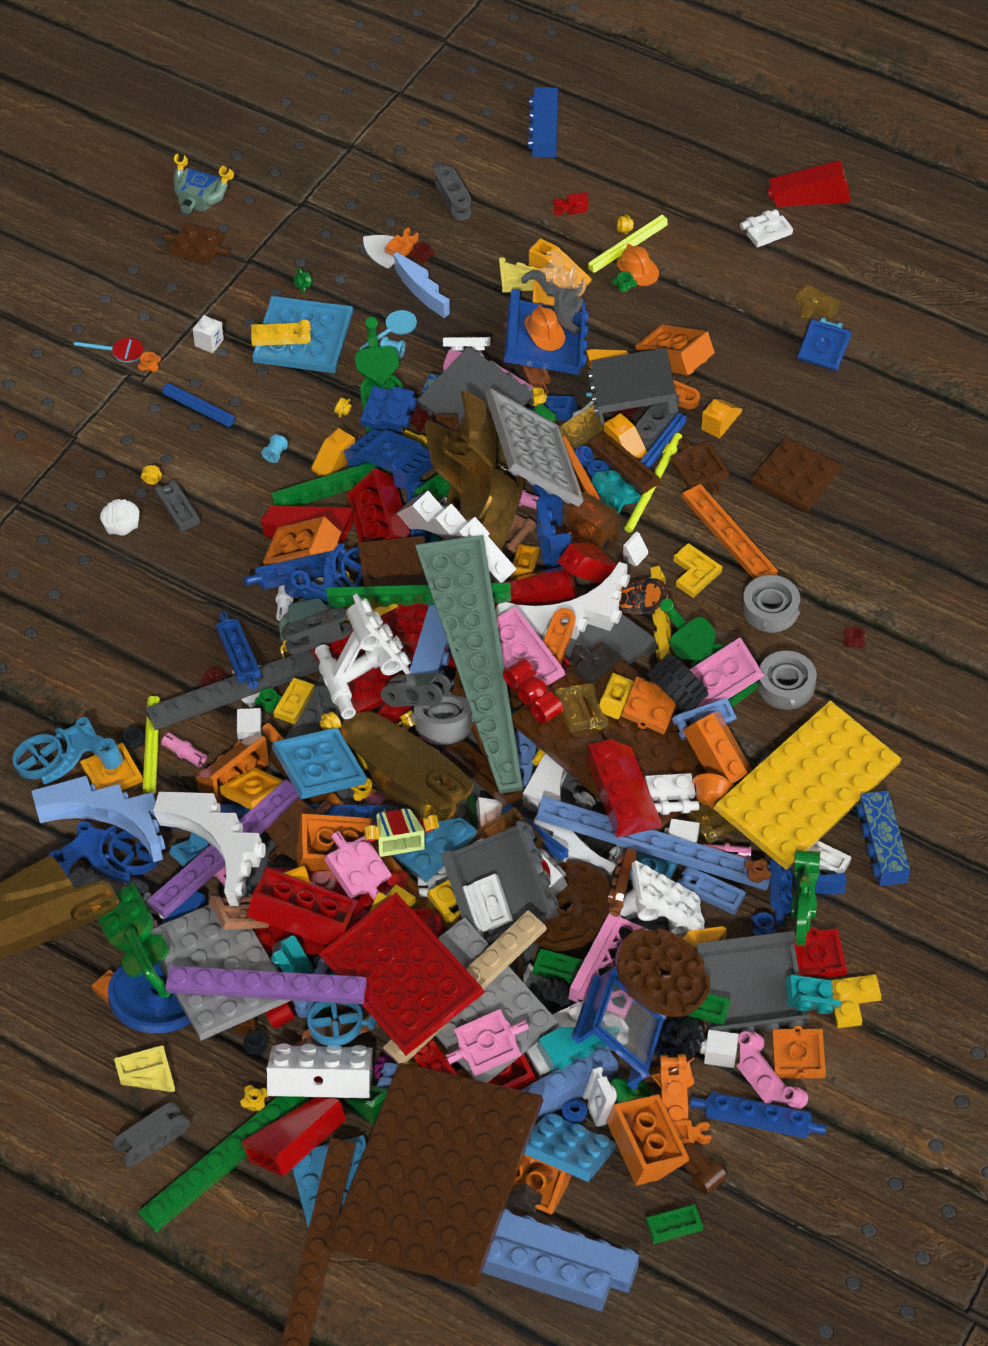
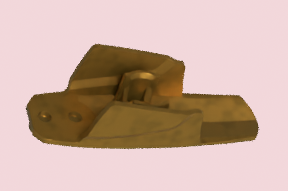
M463 390L461 398L465 415L461 419L460 432L450 431L430 420L425 422V430L431 464L434 465L436 472L460 493L461 515L465 520L473 517L479 520L484 516L493 498L496 466V427L486 397L480 399Z
M495 469L493 498L484 516L478 521L490 533L488 537L502 551L515 517L525 478L520 475L515 476L509 470L502 472ZM450 484L445 506L452 504L461 514L460 493Z
M372 711L356 713L352 718L343 721L339 729L347 745L364 759L376 788L389 805H398L399 810L410 809L414 816L423 819L425 803L443 810L454 807L471 795L474 787L473 782L461 769L440 752L398 725Z
M52 856L36 862L1 882L0 959L62 936L115 910L119 900L111 884L98 881L75 888L62 867Z

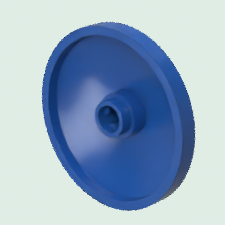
M156 964L153 967L157 975L166 984L167 980L165 979L158 964ZM121 965L111 977L108 986L109 1006L115 1017L126 1026L145 1033H167L191 1024L175 994L171 993L169 997L161 998L158 995V991L149 983L144 974L138 977H129Z

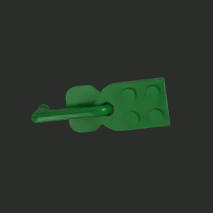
M368 317L365 321L369 348L361 349L355 355L357 371L367 377L360 387L363 412L373 386L391 391L393 386L403 389L400 380L392 375L399 367L397 351L390 346H378L376 334L378 321L375 317ZM365 426L366 433L370 432L371 429H374Z
M663 599L660 602L661 610L668 615L679 629L670 638V647L680 660L692 661L691 668L726 647L721 644H714L716 631L707 619L697 617L687 624L674 608L673 602L670 599ZM757 682L730 697L728 701L733 708L758 689L760 686Z
M132 882L116 893L119 900L116 909L98 918V921L111 945L117 950L126 951L121 962L126 974L129 977H138L144 974L149 983L158 991V995L161 998H167L171 993H167L165 989L166 984L157 975L153 966L167 956L169 947L162 935L150 934L154 924L153 917L139 888Z

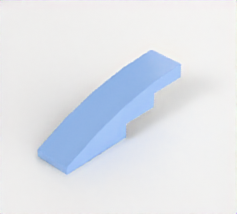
M396 252L394 254V266L404 284L428 308L443 318L450 314L449 299L439 293L438 284L428 279V270Z

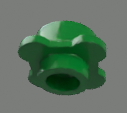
M298 268L296 270L297 275L293 278L294 285L300 289L301 293H305V288H310L311 277L307 271L302 272L301 268Z
M620 272L612 282L613 285L619 287L621 292H627L631 287L637 286V281L633 280V275L629 272Z
M267 688L259 693V697L255 699V704L263 707L266 712H272L282 696L277 695L275 690Z

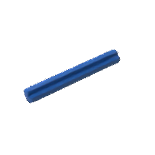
M166 383L162 388L164 395L228 427L235 423L234 415L170 383Z
M677 413L640 461L649 469L662 454L666 444L670 443L673 435L678 433L684 426L687 418L685 415Z
M511 804L502 807L501 811L504 818L517 826L516 822L518 821L530 825L540 838L538 841L533 840L559 861H563L569 856L568 849Z

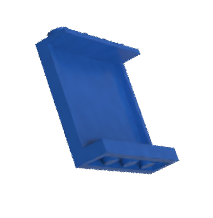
M511 289L507 306L504 362L579 375L581 367H585L587 355L583 354L587 347V340H584V338L587 336L588 325L585 324L589 314L588 311H585L586 302H583L580 311L572 319L573 324L580 328L579 333L574 335L569 330L565 331L563 329L565 342L562 347L554 351H546L536 346L524 323L525 319L536 309L537 305L552 309L553 311L554 306L519 300L520 290Z

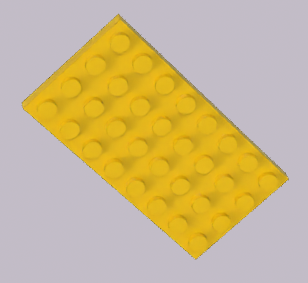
M830 700L718 801L714 810L785 870H788L795 863L796 850L808 851L859 803L860 794L869 793L900 764L902 758Z

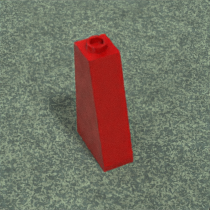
M841 160L769 179L771 187L767 188L770 200L774 199L776 207L851 202L849 187Z
M270 506L267 513L263 514L260 524L263 527L264 536L273 538L278 527L324 516L341 532L338 544H344L354 523L353 509L342 507Z
M591 542L570 543L557 561L572 575L598 584L603 583L617 566L613 560Z
M315 1097L245 1139L242 1145L249 1162L278 1175H286L346 1121L343 1105L335 1097Z

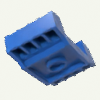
M371 429L361 439H358L356 443L344 450L348 465L351 468L369 462L392 471L395 486L402 489H407L434 467L431 464L428 449L422 447L415 440L387 429L384 431Z
M540 487V498L536 501V531L543 564L551 569L562 566L557 561L570 545L571 534L556 535L555 526L562 525L563 500L555 494L547 493Z

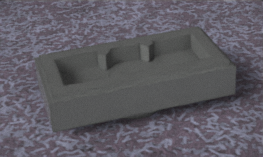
M326 685L313 687L320 728H322L320 725L321 716L329 712L335 713L342 725L341 712L338 705L332 702L328 687Z

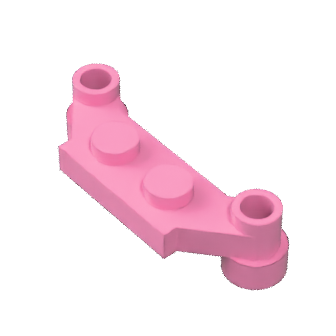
M744 1031L740 1033L738 1037L740 1063L736 1066L762 1100L767 1104L774 1101L787 1103L795 1109L803 1108L808 1102L807 1093L798 1087H787L760 1054L764 1047L763 1037L755 1032Z

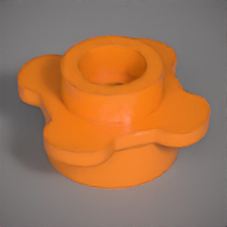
M153 352L143 353L140 356L138 369L141 371H157L159 369L158 362L161 361L160 356Z

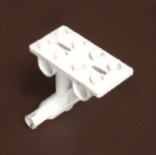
M357 593L353 595L355 604L347 610V616L352 625L353 632L338 661L332 657L328 645H319L315 649L320 662L319 671L323 675L324 682L328 687L331 700L334 704L338 705L341 716L344 719H350L356 714L351 703L352 694L347 683L372 668L377 669L378 667H380L385 675H393L400 670H403L405 674L411 673L408 667L410 660L405 652L401 651L403 644L397 636L393 637V633L387 623L383 625V621L377 611L372 612V607L367 599L362 600ZM361 648L366 650V654L356 659Z
M636 860L632 862L633 872L631 873L633 889L627 892L623 898L624 907L621 909V918L630 922L633 918L644 921L654 919L657 922L668 921L670 932L681 938L688 931L705 929V921L700 908L701 901L695 892L654 871L647 865ZM610 949L608 952L611 959H613L612 949Z

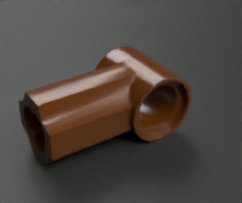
M688 1143L684 1146L690 1159L682 1166L693 1177L694 1184L703 1194H709L727 1180L724 1169L717 1162H711L694 1143Z

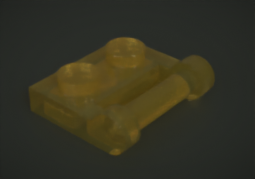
M591 683L556 689L554 693L562 702V716L569 733L594 728L602 730L609 726V721L603 715L595 696L596 689ZM582 696L587 698L594 716L593 718L590 717Z
M700 805L699 810L688 813V818L692 822L700 823L699 830L703 833L705 840L709 844L717 841L718 837L737 830L730 822L713 829V826L727 820L710 806Z

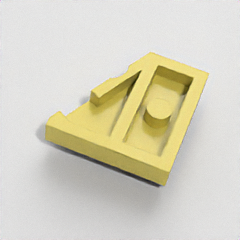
M499 258L502 292H511V289L520 291L533 290L534 279H530L526 284H523L521 278L537 267H530L519 262L514 265L507 263L505 258Z
M163 1045L114 1058L121 1085L168 1092L175 1091Z

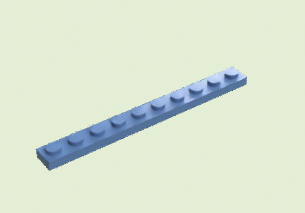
M545 796L542 797L536 816L538 821L631 848L766 891L768 889L770 878L768 880L764 879L760 883L752 882L747 878V869L744 867V864L750 859L655 830L616 838L607 815ZM766 865L768 871H770V866Z

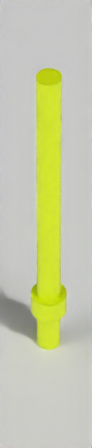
M680 433L673 435L670 443L666 444L662 452L663 456L654 471L660 478L670 461V456L678 451V441L682 438ZM656 487L642 494L624 528L627 532L631 533L634 530Z

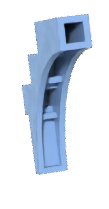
M87 776L31 791L40 823L74 818L110 823L128 831L139 839L148 850L153 862L163 860L161 850L165 849L162 835L157 836L156 834L160 833L153 811L156 801L152 792L128 798L127 792L122 793L120 784L96 790L94 784L89 785Z

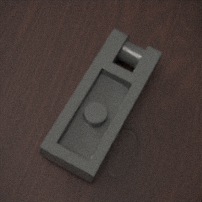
M175 480L167 482V485L163 487L159 485L154 488L157 499L161 501L180 532L200 524L198 515Z

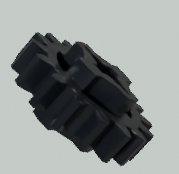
M690 1016L685 1020L682 1017H678L677 1021L669 1019L667 1025L663 1024L654 1051L658 1060H660V1055L677 1057L678 1054H686V1060L689 1054L694 1056V1050L701 1049L700 1042L705 1041L703 1036L705 1032L701 1024H699L697 1019L692 1020Z

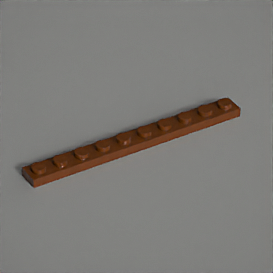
M330 1138L281 1346H309L331 1255L328 1244L340 1216L355 1153V1142Z

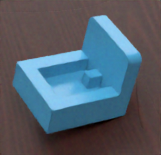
M192 832L189 840L173 845L169 854L185 868L200 855L202 850H205L211 844L206 839Z

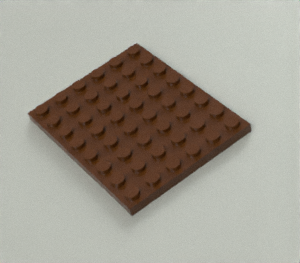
M602 642L598 643L565 671L566 675L547 686L548 692L552 691L553 695L557 696L562 702L563 712L545 724H541L530 712L531 706L525 704L511 715L513 726L600 801H602L586 761L588 744L612 739L632 747L644 779L645 776L691 773L693 779L697 775L707 774L688 739L681 740L679 736L680 730L672 721L673 717L683 713L676 705L664 734L647 727L646 729H641L638 727V723L621 715L619 719H615L598 712L597 709L612 673L635 681L636 676L646 680ZM689 720L685 721L687 726L691 725ZM695 795L694 799H689V800H690V801H696V800H697L696 795ZM668 800L669 802H678V800ZM681 811L670 812L667 815L658 813L662 827L652 830L661 832L670 824L671 819H675L681 814Z
M403 1063L398 1064L329 1241L328 1248L330 1251L477 1287L544 1101L542 1095Z

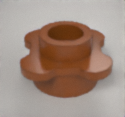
M763 859L753 862L747 860L744 864V867L747 869V878L755 883H760L764 879L768 880L771 877V872L766 867L767 862Z

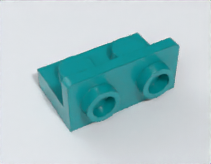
M797 975L785 977L787 1006L797 1007L798 1011L818 1010L819 1014H830L834 1009L841 1006L840 1000H833L831 980Z

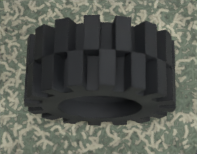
M546 979V982L539 980L537 984L533 982L530 984V987L527 986L552 1015L570 1006L568 986L563 981L558 983L556 979L553 982H550V979Z

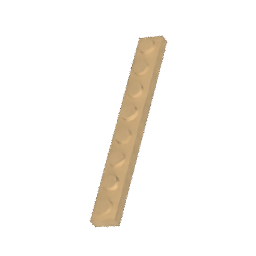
M529 910L526 911L466 970L483 989L486 988L547 930L545 924ZM442 1028L407 1056L402 1053L392 1040L383 1049L398 1064H406Z

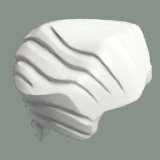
M116 499L103 508L100 519L109 535H126L133 529L138 528L139 509L130 501Z

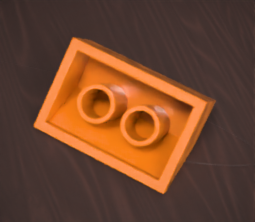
M324 516L278 527L263 564L266 566L332 551L338 544L341 532Z
M719 711L713 712L682 730L706 773L723 776L733 784L753 771Z
M248 736L243 741L237 742L229 752L219 756L211 766L200 771L198 776H196L198 790L201 793H214L219 804L225 801L227 798L220 795V786L254 767L263 771L269 766L266 738L264 736Z
M301 814L297 841V868L305 866L308 871H331L324 860L328 854L338 849L331 836L340 831L346 842H354L365 836L364 827L371 825L373 818Z
M659 1094L613 1105L606 1122L636 1186L658 1181L689 1161L690 1158Z
M524 1154L509 1197L552 1215L569 1184L571 1174Z

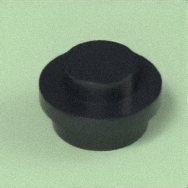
M129 727L122 735V743L129 749H137L145 742V734L138 727Z
M251 1031L244 1038L243 1044L247 1053L260 1055L267 1050L269 1042L267 1036L261 1031Z

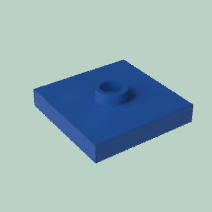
M811 319L797 359L838 372L852 331Z

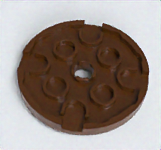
M571 861L558 864L566 874L564 879L568 886L556 895L559 903V908H557L559 915L542 922L547 930L533 942L541 948L552 951L572 950L586 945L601 930L611 907V903H607L611 884L601 871L584 862ZM571 902V906L567 911L561 909L565 903Z
M641 928L631 932L617 950L615 964L622 985L630 997L634 998L650 1012L670 1017L686 1016L695 1012L706 1000L710 991V976H707L703 965L705 962L700 954L680 936L664 929L657 928L656 931ZM659 968L664 970L667 973V975L663 974L661 976Z

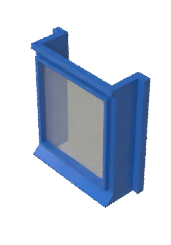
M615 966L600 977L597 974L592 976L571 1038L578 1044L592 1035L599 1038L632 1066L627 1085L635 1090L639 1082L650 1074L648 1070L666 1016L650 1012L634 998L630 997L619 979Z

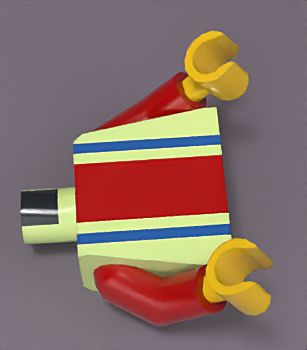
M387 806L382 813L376 815L377 822L365 826L364 831L365 840L369 843H375L378 839L379 857L424 850V835L434 828L440 827L437 815H429L421 819L418 816H414L410 809L397 810L395 806Z

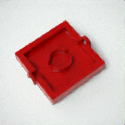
M811 928L806 935V946H796V942L794 943L800 976L820 979L847 975V967L838 928L819 931L817 928Z

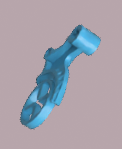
M87 717L79 718L74 726L66 730L59 727L56 728L55 736L40 734L28 738L17 747L12 759L13 765L20 776L27 779L42 778L44 784L57 780L68 773L86 751H92L101 760L106 769H115L123 761L115 741L112 738L104 739L96 735ZM60 739L67 742L66 753H64V749L59 741ZM40 743H50L49 745L40 750V756L37 750L33 747L34 745ZM58 749L55 759L49 764L44 757ZM29 750L33 756L19 764L23 753ZM36 758L44 766V768L39 770L27 771V769L37 763Z
M317 1002L310 1009L307 1018L311 1036L317 1042L328 1046L346 1044L358 1036L363 1026H368V1029L372 1030L377 1023L370 1014L369 1020L363 1019L360 1006L349 1003ZM337 1004L350 1006L357 1012L339 1016L340 1024L357 1022L355 1027L345 1035L340 1036L337 1021L333 1022L334 1037L323 1036L314 1029L332 1025L330 1017L314 1019L321 1009L331 1005L334 1020L338 1019Z

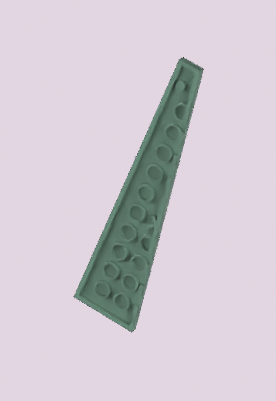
M484 535L415 545L499 794L521 791L523 787L507 684L503 678L504 664Z

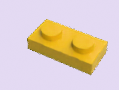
M293 678L274 710V717L296 724L314 693L313 687L315 685Z

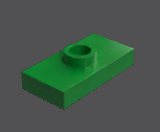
M695 1204L645 1217V1223L653 1244L703 1231V1224Z

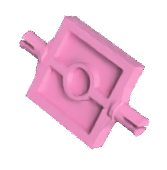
M337 831L331 838L338 846V849L328 854L324 859L349 898L369 893L374 901L379 893L378 885L388 880L392 876L371 843L365 840V836L354 842H346L340 831Z
M501 1009L454 1029L459 1040V1049L445 1055L449 1064L464 1058L470 1065L474 1076H477L521 1056L516 1044L515 1035L529 1030L525 1019L511 1026L505 1020Z

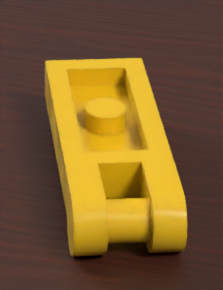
M301 320L298 323L252 325V346L307 344L311 341V334L309 332L311 330V323L308 320Z

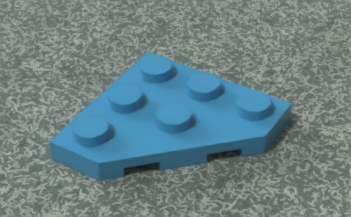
M456 818L439 821L440 828H434L424 835V850L392 856L425 883L428 882L444 867L441 853L464 848L478 835L476 829L464 819Z

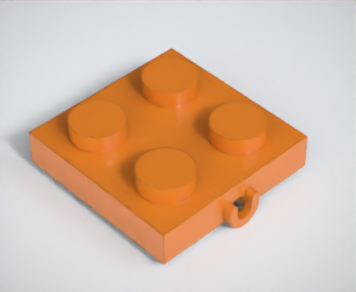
M636 676L621 716L638 723V727L641 729H646L647 727L664 734L676 704L659 686Z
M794 1026L792 1029H772L774 1071L779 1078H825L823 1029H802L801 1026Z

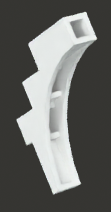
M429 491L412 498L397 512V515L411 530H427L446 540L484 535L489 574L496 583H503L516 570L514 565L488 537L490 533L476 517L465 520L452 504L442 507Z
M619 562L611 575L603 583L589 593L571 601L544 606L516 605L508 602L499 603L495 610L496 617L516 606L542 641H544L553 614L561 608L570 609L575 615L576 625L571 636L573 639H577L580 632L585 631L587 624L611 631L614 623L618 624L621 618L622 611L619 610V601L622 593L621 589L622 587H627L630 575L627 574L628 565ZM562 620L561 624L566 625L569 621Z
M546 753L523 792V807L532 812H538L543 796L561 801V789L568 773ZM536 818L533 822L568 849L569 856L563 861H559L548 851L544 850L551 858L549 862L553 866L571 861L588 863L591 867L601 871L612 885L617 867L616 864L600 857L585 846L573 831L538 821Z
M159 792L153 810L158 824L193 832L206 839L219 851L226 864L227 876L224 889L229 906H239L241 897H244L246 893L245 882L246 878L251 874V867H259L261 858L265 857L266 847L262 843L259 833H243V825L239 823L236 813H220L221 807L217 803L214 793Z

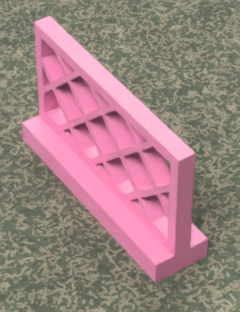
M609 913L570 987L569 999L577 1003L579 999L584 1001L592 976L597 974L600 977L598 972L600 968L610 966L612 969L615 967V958L611 959L608 951L619 947L624 939H621L619 935L621 927L627 928L632 932L644 927L620 916L614 917ZM619 987V991L611 993L610 999L622 996L625 1002L623 1009L613 1006L609 999L606 1011L624 1019L634 999L630 996L627 997V993Z

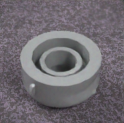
M776 575L761 576L751 581L745 588L743 613L747 622L759 631L766 633L784 631L793 625L800 614L799 590L790 580ZM772 605V606H775V607H777V608H776V609H769V608H766V607H764V606Z
M778 651L770 654L763 660L760 669L764 677L758 680V685L760 686L758 690L765 702L782 710L797 709L808 703L815 691L817 672L813 663L806 656L794 651ZM788 681L793 683L794 685L786 686L780 684L779 682Z
M452 692L444 695L438 705L414 706V713L411 715V720L415 723L418 735L425 741L436 745H450L463 740L471 732L473 722H475L467 698L452 695Z

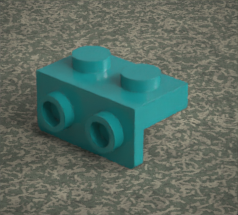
M615 470L596 472L591 481L600 497L599 501L614 515L620 513L623 505L638 503L641 498L635 487L622 479L621 475Z
M294 934L272 945L273 955L271 960L277 970L281 968L285 973L313 974L315 972V968Z

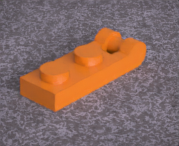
M678 1054L677 1057L660 1055L661 1099L672 1121L689 1120L686 1054ZM678 1067V1072L669 1073V1068Z

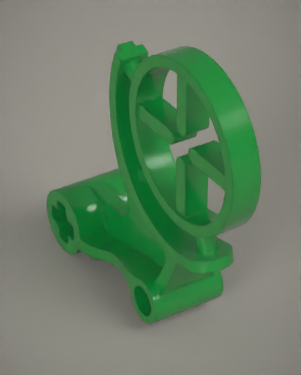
M796 850L794 872L796 891L792 900L791 917H796V946H806V935L810 930L811 918H816L817 901L815 886L819 876V851Z

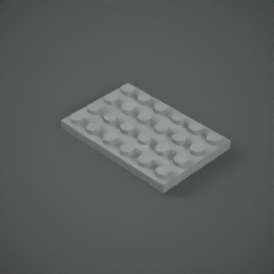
M490 388L485 395L508 470L515 476L520 475L532 485L537 484L547 493L561 497L564 502L572 503L579 507L584 499L558 425Z
M209 905L155 927L150 933L162 935L169 947L167 956L157 963L166 980L170 966L277 972L252 929L223 930L214 910H211ZM174 993L200 1041L291 1001Z
M465 917L438 938L465 969L490 946ZM508 966L484 988L485 993L455 1016L435 1036L451 1053L459 1049V1040L454 1029L501 1009L505 1020L511 1026L524 1019L526 1020L529 1030L515 1035L516 1044L522 1055L534 1046L539 1038L549 1034L559 1026V1023ZM519 1057L477 1076H474L470 1065L464 1058L457 1062L473 1080L488 1083Z

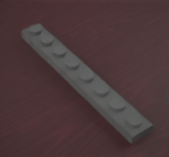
M311 650L293 654L260 666L261 678L256 679L258 682L256 688L253 686V689H250L247 682L239 683L236 676L147 707L146 715L154 730H158L254 695L264 689L273 688L292 681L293 678H300L319 671V663L312 655Z

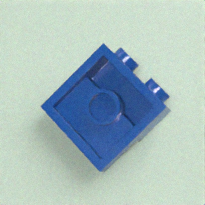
M373 386L362 414L360 425L382 431L387 429L402 435L404 428L409 427L411 420L409 414L411 410L414 411L416 408L417 398H414V391L394 386L391 391Z

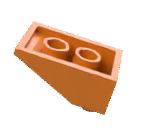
M664 324L660 325L635 346L639 352L666 348L671 372L682 375L692 374L698 366L705 363L715 353L708 331Z

